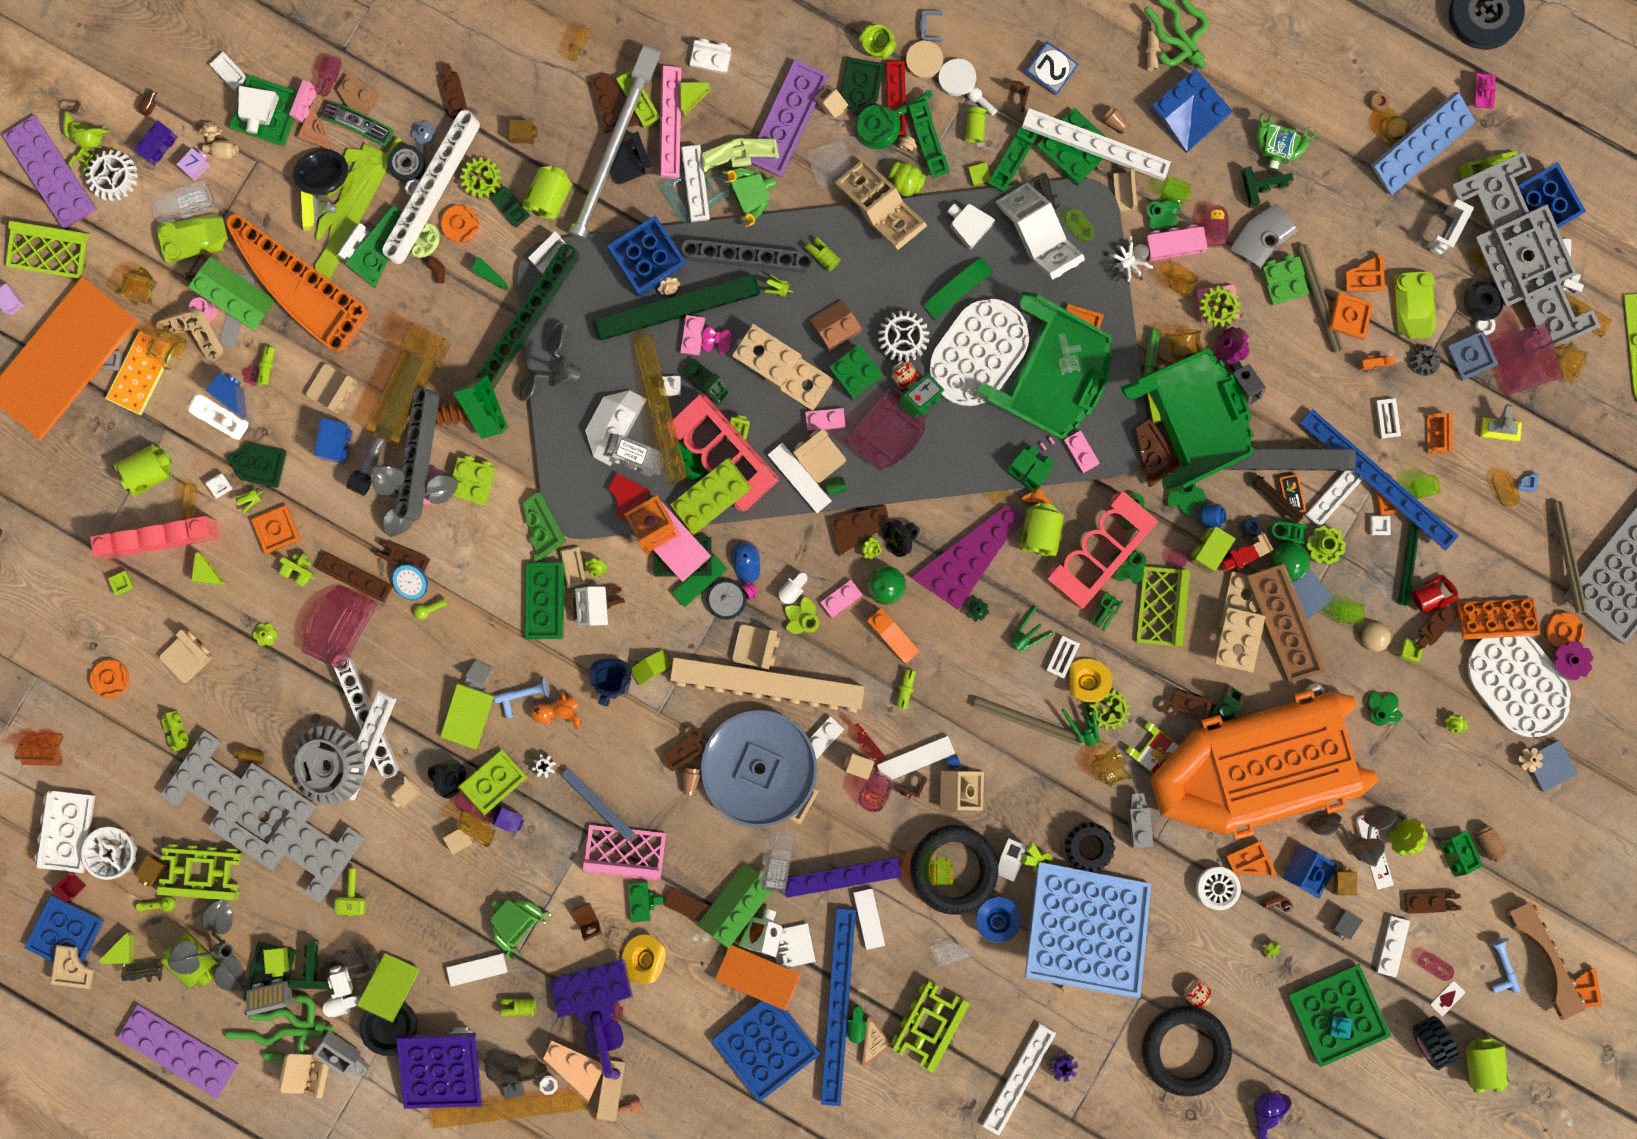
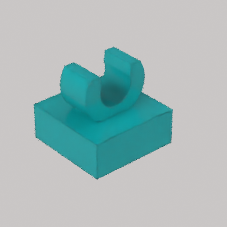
M1332 1016L1329 1035L1350 1039L1353 1019Z

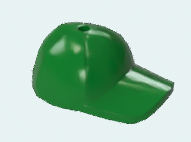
M679 443L673 447L675 454L679 458L678 468L684 476L691 480H697L707 473L708 470L704 468L699 454L691 452L684 443Z

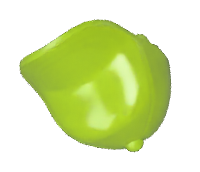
M64 112L63 131L68 139L74 140L79 147L85 148V150L98 147L102 141V136L110 132L108 127L104 129L92 128L86 124L74 122L73 117L68 112Z

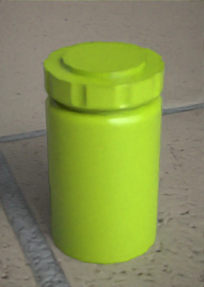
M981 107L968 108L966 142L975 144L984 142L986 109Z

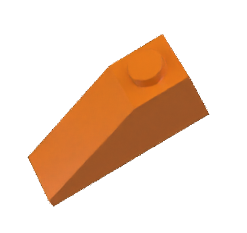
M882 608L867 620L868 625L905 664L919 652L916 646Z

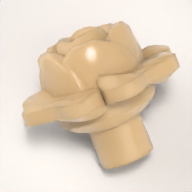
M213 122L204 123L198 133L206 136L207 142L213 143L215 141L214 137L221 134L222 129L218 128L217 124Z
M667 277L665 280L660 281L657 289L661 295H673L677 292L680 282L677 278Z

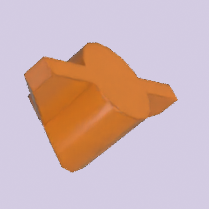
M1042 490L1032 491L1021 498V501L1033 504L1052 503Z

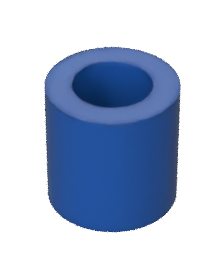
M957 754L945 758L949 769L961 765Z

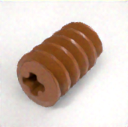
M458 400L455 406L449 401L448 406L445 407L442 402L437 410L436 423L440 427H443L444 421L447 426H450L452 421L455 425H458L460 419L465 424L468 416Z

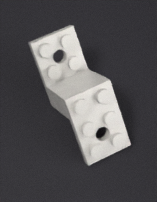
M1028 182L995 201L997 207L1013 221L1029 258L1052 280L1060 277L1064 272L1078 266L1079 263L1085 260L1083 254L1066 239L1052 204Z

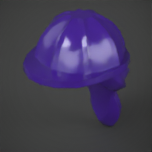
M1269 1091L1262 1093L1254 1107L1255 1118L1258 1124V1139H1267L1268 1129L1275 1127L1290 1110L1292 1103L1289 1096Z

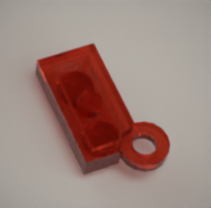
M857 722L855 726L859 732L856 734L859 737L856 740L863 748L865 746L869 748L871 752L868 754L875 763L877 761L882 763L887 759L886 756Z

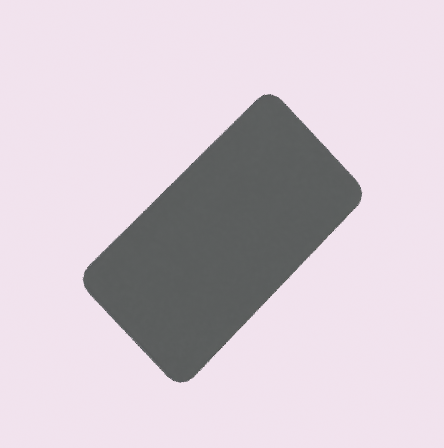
M1085 178L1078 186L1070 179L1029 183L1052 204L1066 239L1085 258L1078 266L1069 269L1053 280L1029 258L1013 221L997 207L995 202L1023 184L1008 186L1005 193L994 187L901 198L909 208L925 221L927 227L899 250L893 247L865 220L856 204L761 214L754 224L745 227L747 220L741 221V217L663 226L682 256V244L686 240L809 253L805 246L810 243L814 245L813 239L818 237L833 253L841 258L839 264L829 272L823 264L811 255L813 260L812 269L807 273L691 261L683 256L687 264L670 276V278H677L680 282L677 292L673 295H661L657 286L639 298L609 252L607 246L631 230L589 234L586 240L575 236L563 237L562 240L566 244L573 246L578 251L579 259L524 342L527 372L534 370L535 374L550 375L557 357L554 354L548 353L547 344L553 330L563 322L564 337L558 354L564 356L567 361H570V365L581 369L580 378L576 383L566 380L555 387L549 386V378H537L534 392L530 397L540 493L562 534L571 539L584 540L635 534L629 522L616 516L618 510L617 499L608 490L617 473L651 490L646 501L658 495L662 503L687 528L670 504L702 478L691 480L680 472L678 468L679 458L675 454L673 447L679 443H684V439L674 438L670 434V428L667 425L701 394H705L729 422L731 417L735 418L736 415L747 417V421H750V427L746 441L781 479L748 510L743 512L734 505H731L708 525L815 513L812 507L768 456L781 443L794 456L793 452L796 451L794 448L800 442L804 441L806 443L811 439L809 435L814 431L807 432L805 413L811 410L765 382L763 376L732 357L753 324L800 353L803 360L834 379L814 411L844 408L845 428L825 431L828 433L831 441L844 455L846 462L821 483H817L832 501L820 512L1028 488L1022 481L1032 468L1027 471L1020 481L1006 470L1024 448L1027 449L1031 445L1039 449L1036 455L1039 460L1042 461L1045 456H1049L1054 460L1051 467L1052 470L1041 486L1113 478L1130 473L1142 462L1133 428L1146 420L1147 415L1144 395L1130 400L1124 396L1120 388L1142 376L1130 284L1126 281L1127 269L1124 268L1120 271V267L1116 266L1121 261L1108 256L1109 254H1117L1124 258L1121 250L1117 248V245H1121L1125 249L1121 214L1116 197L1106 185L1094 179ZM953 204H956L962 210L968 204H971L995 219L991 228L971 250L963 244L950 227L955 219L947 211ZM899 224L896 228H901L904 224ZM545 241L539 242L529 249L518 266L517 284L520 307L542 275L528 257ZM689 246L686 248L685 252L688 254H692L695 252L696 248L693 246ZM708 248L704 254L712 256L715 251L712 248ZM727 250L723 253V256L731 258L734 253ZM746 252L742 255V258L750 260L753 255ZM765 254L761 257V260L763 262H769L771 260V256ZM782 257L780 262L784 265L788 264L790 258ZM982 257L993 270V273L953 304L937 320H934L923 305L957 275ZM807 259L799 261V264L803 267L808 266L810 263ZM561 266L555 269V274H559L562 271ZM770 274L779 280L790 283L788 290L793 291V293L787 291L786 297H781L779 294L765 293V289H777L767 283L769 278L776 280ZM745 276H756L760 295L689 315L705 318L704 330L706 327L711 326L716 332L721 333L726 329L731 331L732 342L729 346L730 350L726 354L719 353L718 343L715 342L710 352L705 351L701 345L700 356L681 354L686 317L606 340H597L592 323L596 319ZM551 282L545 284V291L551 288ZM1023 291L1039 294L1066 309L1067 304L1104 314L1100 329L1112 335L1113 342L1110 349V354L1113 355L1112 361L1110 360L1109 377L1102 396L1091 414L1080 422L1081 425L1077 429L1074 428L1063 439H1059L1002 412L987 402L976 406H961L948 401L942 395V400L935 406L933 404L930 405L929 411L921 417L919 415L913 419L898 404L902 396L908 391V388L900 389L891 378V373L893 372L891 369L900 363L898 362L899 356H895L891 360L892 353L890 352L886 356L884 353L887 348L880 349L884 342H878V338L884 337L878 334L879 330H884L880 325L881 323L888 325L885 322V318L888 317L892 320V313L899 317V311H902V316H905L906 311H909V317L912 318L913 314L916 313V321L919 318L923 319L920 326L927 324V328L923 331H929V335L924 336L929 339V343H923L927 346V349H920L922 351L921 356L915 353L916 360L909 356V362L912 363L919 373V378L916 380L918 383L927 374H930V363L935 348L966 307L982 300L998 299L1005 301L1022 314L1027 323L1029 343L1024 357L1000 389L1001 392L1008 394L1043 321L1020 307L1019 299ZM540 298L535 299L534 307L540 305ZM842 300L853 313L862 328V332L828 352L809 319ZM530 314L524 316V323L530 320ZM906 322L896 324L897 326L899 325L901 328H907L911 326V324ZM890 328L888 340L892 344L897 337ZM917 329L911 334V338L916 345L919 342ZM900 333L899 341L907 340L908 333ZM860 344L881 370L883 377L852 401L830 373L829 367ZM900 345L896 348L899 351L911 350L906 345ZM756 346L753 350L757 356L763 355L765 351L762 346ZM693 358L713 374L716 373L731 389L732 392L720 406L707 393L681 373ZM680 376L681 396L662 397L661 377ZM806 380L802 383V388L807 391L811 390L813 383ZM631 390L646 398L647 401L625 440L647 448L648 451L643 465L616 456L612 465L609 466L593 457L585 430L603 397ZM708 416L694 430L692 435L693 442L696 446L705 448L722 431ZM1079 431L1083 433L1100 463L1083 474L1064 443L1066 438ZM727 436L710 453V460L715 467L719 466L727 458L732 460L740 452L733 443L726 441ZM1052 437L1055 444L1052 445L1048 438ZM1043 443L1047 449L1043 451L1039 444ZM745 457L735 464L747 481L758 472ZM843 477L847 487L846 491L829 496L825 482Z

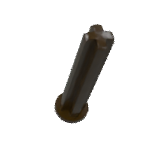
M1258 475L1251 484L1254 489L1257 488L1295 523L1301 521L1304 515L1264 480V476Z

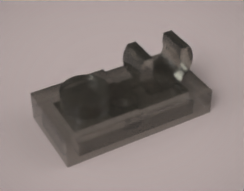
M1047 173L1039 174L1030 180L1031 186L1052 204L1054 210L1060 207V204L1055 205L1054 199L1058 196L1056 194L1052 195Z
M161 958L124 964L121 972L122 981H135L146 977L147 981L151 982L152 976H157L158 981H161L164 966L161 964Z

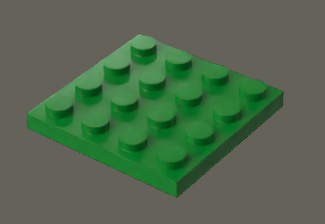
M1360 964L1351 966L1287 994L1320 1068L1391 1037ZM1332 1016L1353 1019L1350 1039L1329 1035Z

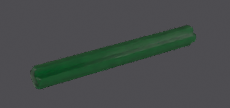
M1410 520L1398 604L1402 606L1410 604L1420 531Z

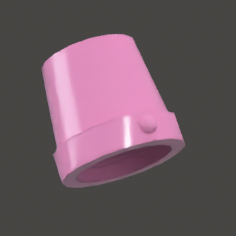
M194 298L189 304V309L197 308L201 310L208 322L214 319L217 308L205 298Z

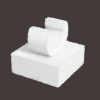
M1578 274L1562 281L1561 286L1563 290L1575 296L1582 292L1584 285L1578 283L1581 275Z
M680 376L661 377L662 397L681 396Z

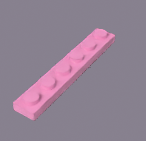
M664 65L661 67L659 177L678 179L680 170L681 68Z

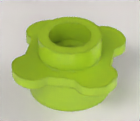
M1275 941L1271 942L1263 950L1266 958H1275L1281 952L1279 949L1281 944H1277Z

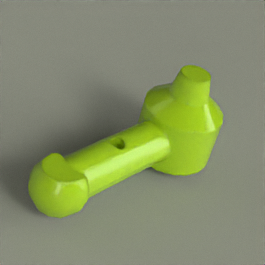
M169 896L161 901L139 902L135 908L138 912L162 909L168 912L177 907V900Z

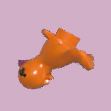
M561 691V698L552 704H545L536 699L534 700V707L531 710V717L534 721L549 724V722L553 723V717L569 719L573 722L575 729L580 728L582 720L575 713L580 707L572 695L566 697Z

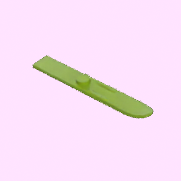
M1627 294L1623 296L1634 395L1637 399V294Z

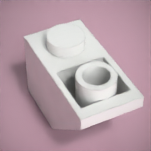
M1012 838L1008 839L998 865L999 876L1013 882L1015 881L1022 864L1020 862L1022 854H1026L1027 851L1025 849L1028 845Z

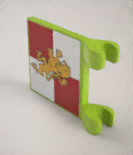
M1146 722L1143 728L1153 735L1140 753L1132 746H1127L1124 752L1154 774L1179 745L1151 722Z

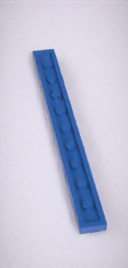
M1314 409L1300 422V425L1327 449L1356 450V470L1353 471L1444 551L1459 537Z
M836 909L821 1105L841 1106L856 910Z

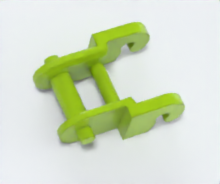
M81 148L77 156L74 155L68 166L72 168L73 163L79 160L85 163L86 166H90V160H95L96 154L93 153L91 155L86 152L85 148ZM83 155H85V156H87L89 159H88L87 161H85V160L82 159L81 157H82ZM86 166L82 171L83 176H85L86 171L89 172Z

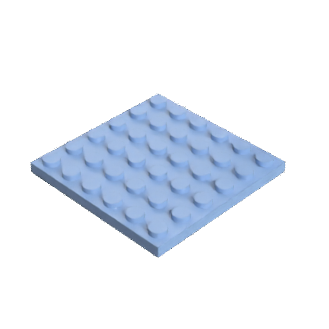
M1039 862L1036 872L1024 978L1139 999L1141 996L1151 884Z

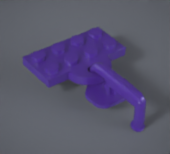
M619 959L551 979L550 984L558 1018L577 1014L579 1020L584 1025L589 1026L584 1034L588 1052L594 1055L599 1054L605 1078L618 1079L621 1073L619 1069L612 1068L609 1051L620 1048L624 1042L621 1025L612 1020L615 1012V1002L633 998L625 959Z

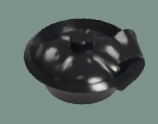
M1476 281V284L1470 286L1464 295L1466 311L1477 320H1492L1503 309V301L1494 283Z

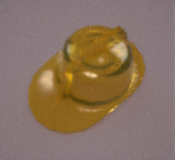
M1387 108L1383 112L1373 111L1370 116L1369 124L1372 131L1391 147L1410 131L1407 121L1391 108Z
M1166 261L1160 264L1161 272L1169 278L1170 289L1176 293L1190 297L1195 285L1201 283L1200 276L1179 263Z

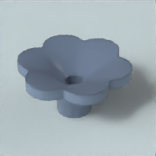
M428 121L418 122L414 124V130L411 135L419 144L430 143L433 140L435 129L430 126Z

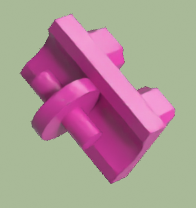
M1475 74L1474 108H1494L1496 74Z

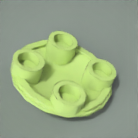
M425 223L409 252L410 255L417 258L426 257L437 248L439 232L433 224Z

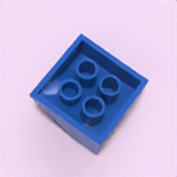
M1196 68L1156 101L1150 109V112L1186 153L1229 118L1233 112Z
M1558 162L1552 163L1517 184L1529 212L1548 205L1557 228L1586 212Z
M656 215L607 246L639 298L660 285V281L670 277L687 264Z

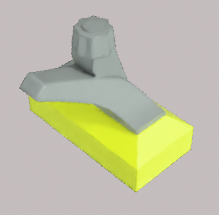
M301 191L303 231H311L313 226L316 225L318 218L323 213H335L336 206L328 201L320 202L316 199L315 195Z
M1506 404L1499 419L1482 418L1480 437L1520 441L1522 422L1513 421L1511 415L1512 405Z

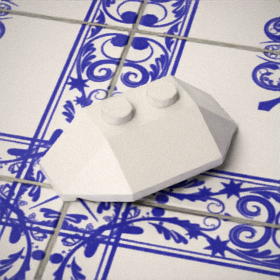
M631 390L602 398L585 430L594 458L609 466L612 465L617 456L616 452L620 440L626 439L647 401L646 398Z

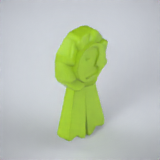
M1032 842L1025 849L1031 856L1022 854V860L1020 861L1024 865L1033 866L1035 873L1037 872L1039 862L1053 864L1052 855L1046 852L1040 854Z

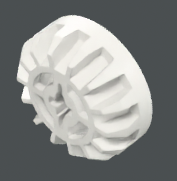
M103 827L93 831L86 838L82 846L81 857L84 867L91 875L99 879L110 880L122 877L131 870L133 863L137 859L135 858L137 847L134 845V838L129 836L126 830L116 827ZM116 839L122 844L120 846L111 844L109 840ZM125 847L126 855L122 861L120 858L122 854L121 849ZM109 850H113L111 856H108ZM103 861L110 862L112 866L106 865Z

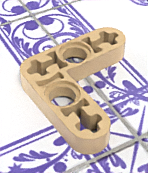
M197 308L165 316L156 324L158 332L164 336L191 330L203 354L211 361H216L223 354V348L205 315ZM177 318L183 321L184 326L178 323ZM201 331L205 332L208 338H204L201 335Z

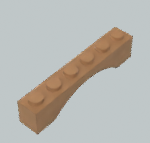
M1528 902L1506 912L1514 930L1533 941L1547 959L1553 980L1551 1003L1559 1019L1565 1020L1586 1010L1584 1007L1585 1000L1581 994L1577 993L1575 989L1576 983L1572 976H1568L1565 970L1567 965L1562 958H1559L1556 952L1558 948L1555 942L1550 940L1546 924L1544 922L1541 923L1538 917L1540 915L1538 908L1534 904L1532 905L1531 902Z

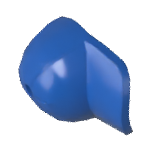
M751 542L736 544L731 551V561L739 580L748 583L757 580L760 576V555L757 547Z

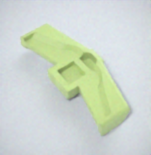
M737 138L701 153L705 172L728 161H732L733 168L752 165L750 157L779 158L776 139Z

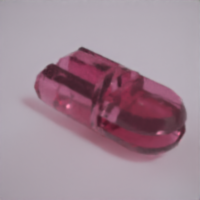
M336 56L324 58L315 86L318 95L321 94L322 97H326L330 93L341 68L342 62L340 58Z
M463 793L456 796L455 805L460 811L490 824L491 820L475 813V811L479 812V810ZM495 806L492 810L497 811L498 807ZM489 811L485 816L493 818L495 814Z

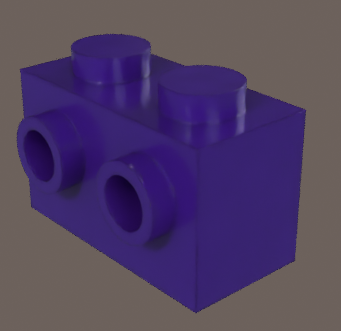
M157 120L134 150L155 166L162 159L165 152L174 144L178 136Z

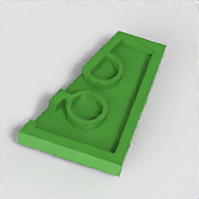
M535 493L523 502L527 525L530 526L532 535L530 538L531 545H534L535 562L542 560L567 542L541 493Z

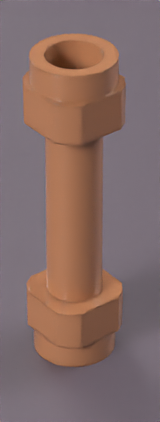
M635 1099L630 1101L629 1104L619 1106L617 1115L643 1110L641 1100ZM596 1119L597 1123L605 1121Z

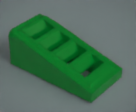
M478 257L471 268L472 272L507 291L509 287L506 282Z

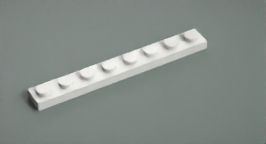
M1030 108L1021 127L1162 181L1165 180L1171 163L1168 160Z

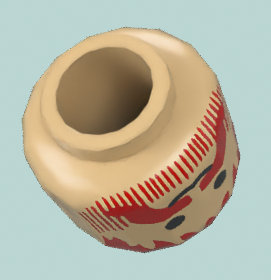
M901 361L891 369L893 371L891 378L900 389L907 387L910 390L917 384L916 380L919 378V373L912 363Z
M1191 979L1183 988V996L1192 1006L1201 1007L1203 1005L1206 1007L1212 1000L1210 997L1212 989L1201 979Z

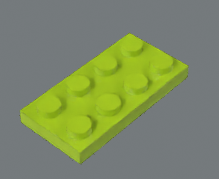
M727 458L670 505L691 533L695 535L753 488L731 459Z

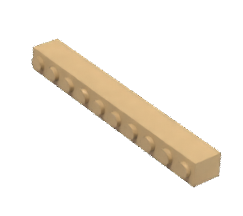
M680 658L673 659L670 681H674L675 686L685 687L687 683L693 684V688L704 690L705 686L713 687L712 691L721 693L724 692V689L732 690L731 694L742 696L743 692L751 693L750 697L762 698V695L770 696L769 700L781 701V698L789 699L788 703L794 704L806 701L808 706L819 707V704H826L827 709L838 710V706L846 707L845 711L857 713V709L861 710L865 688V686Z

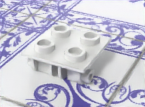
M808 923L782 929L775 957L778 965L791 968L797 965L816 962Z

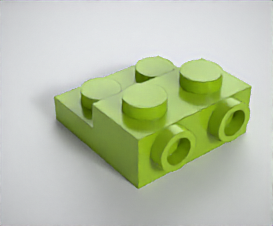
M470 456L458 457L453 473V478H457L458 485L453 497L486 506L497 469L492 467L493 463L482 460L480 464L474 462L475 458Z

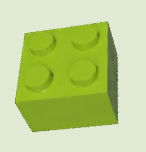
M1218 527L1206 530L1200 538L1202 541L1201 545L1195 547L1190 554L1192 557L1190 563L1208 574L1217 570L1235 541L1234 537Z

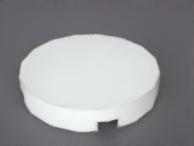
M958 58L946 62L939 72L941 88L951 96L957 97L969 93L974 88L977 80L973 65L964 59Z

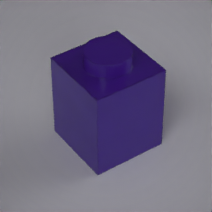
M499 805L491 823L496 827L515 834L517 830L521 829L524 820H522L523 816L520 813Z

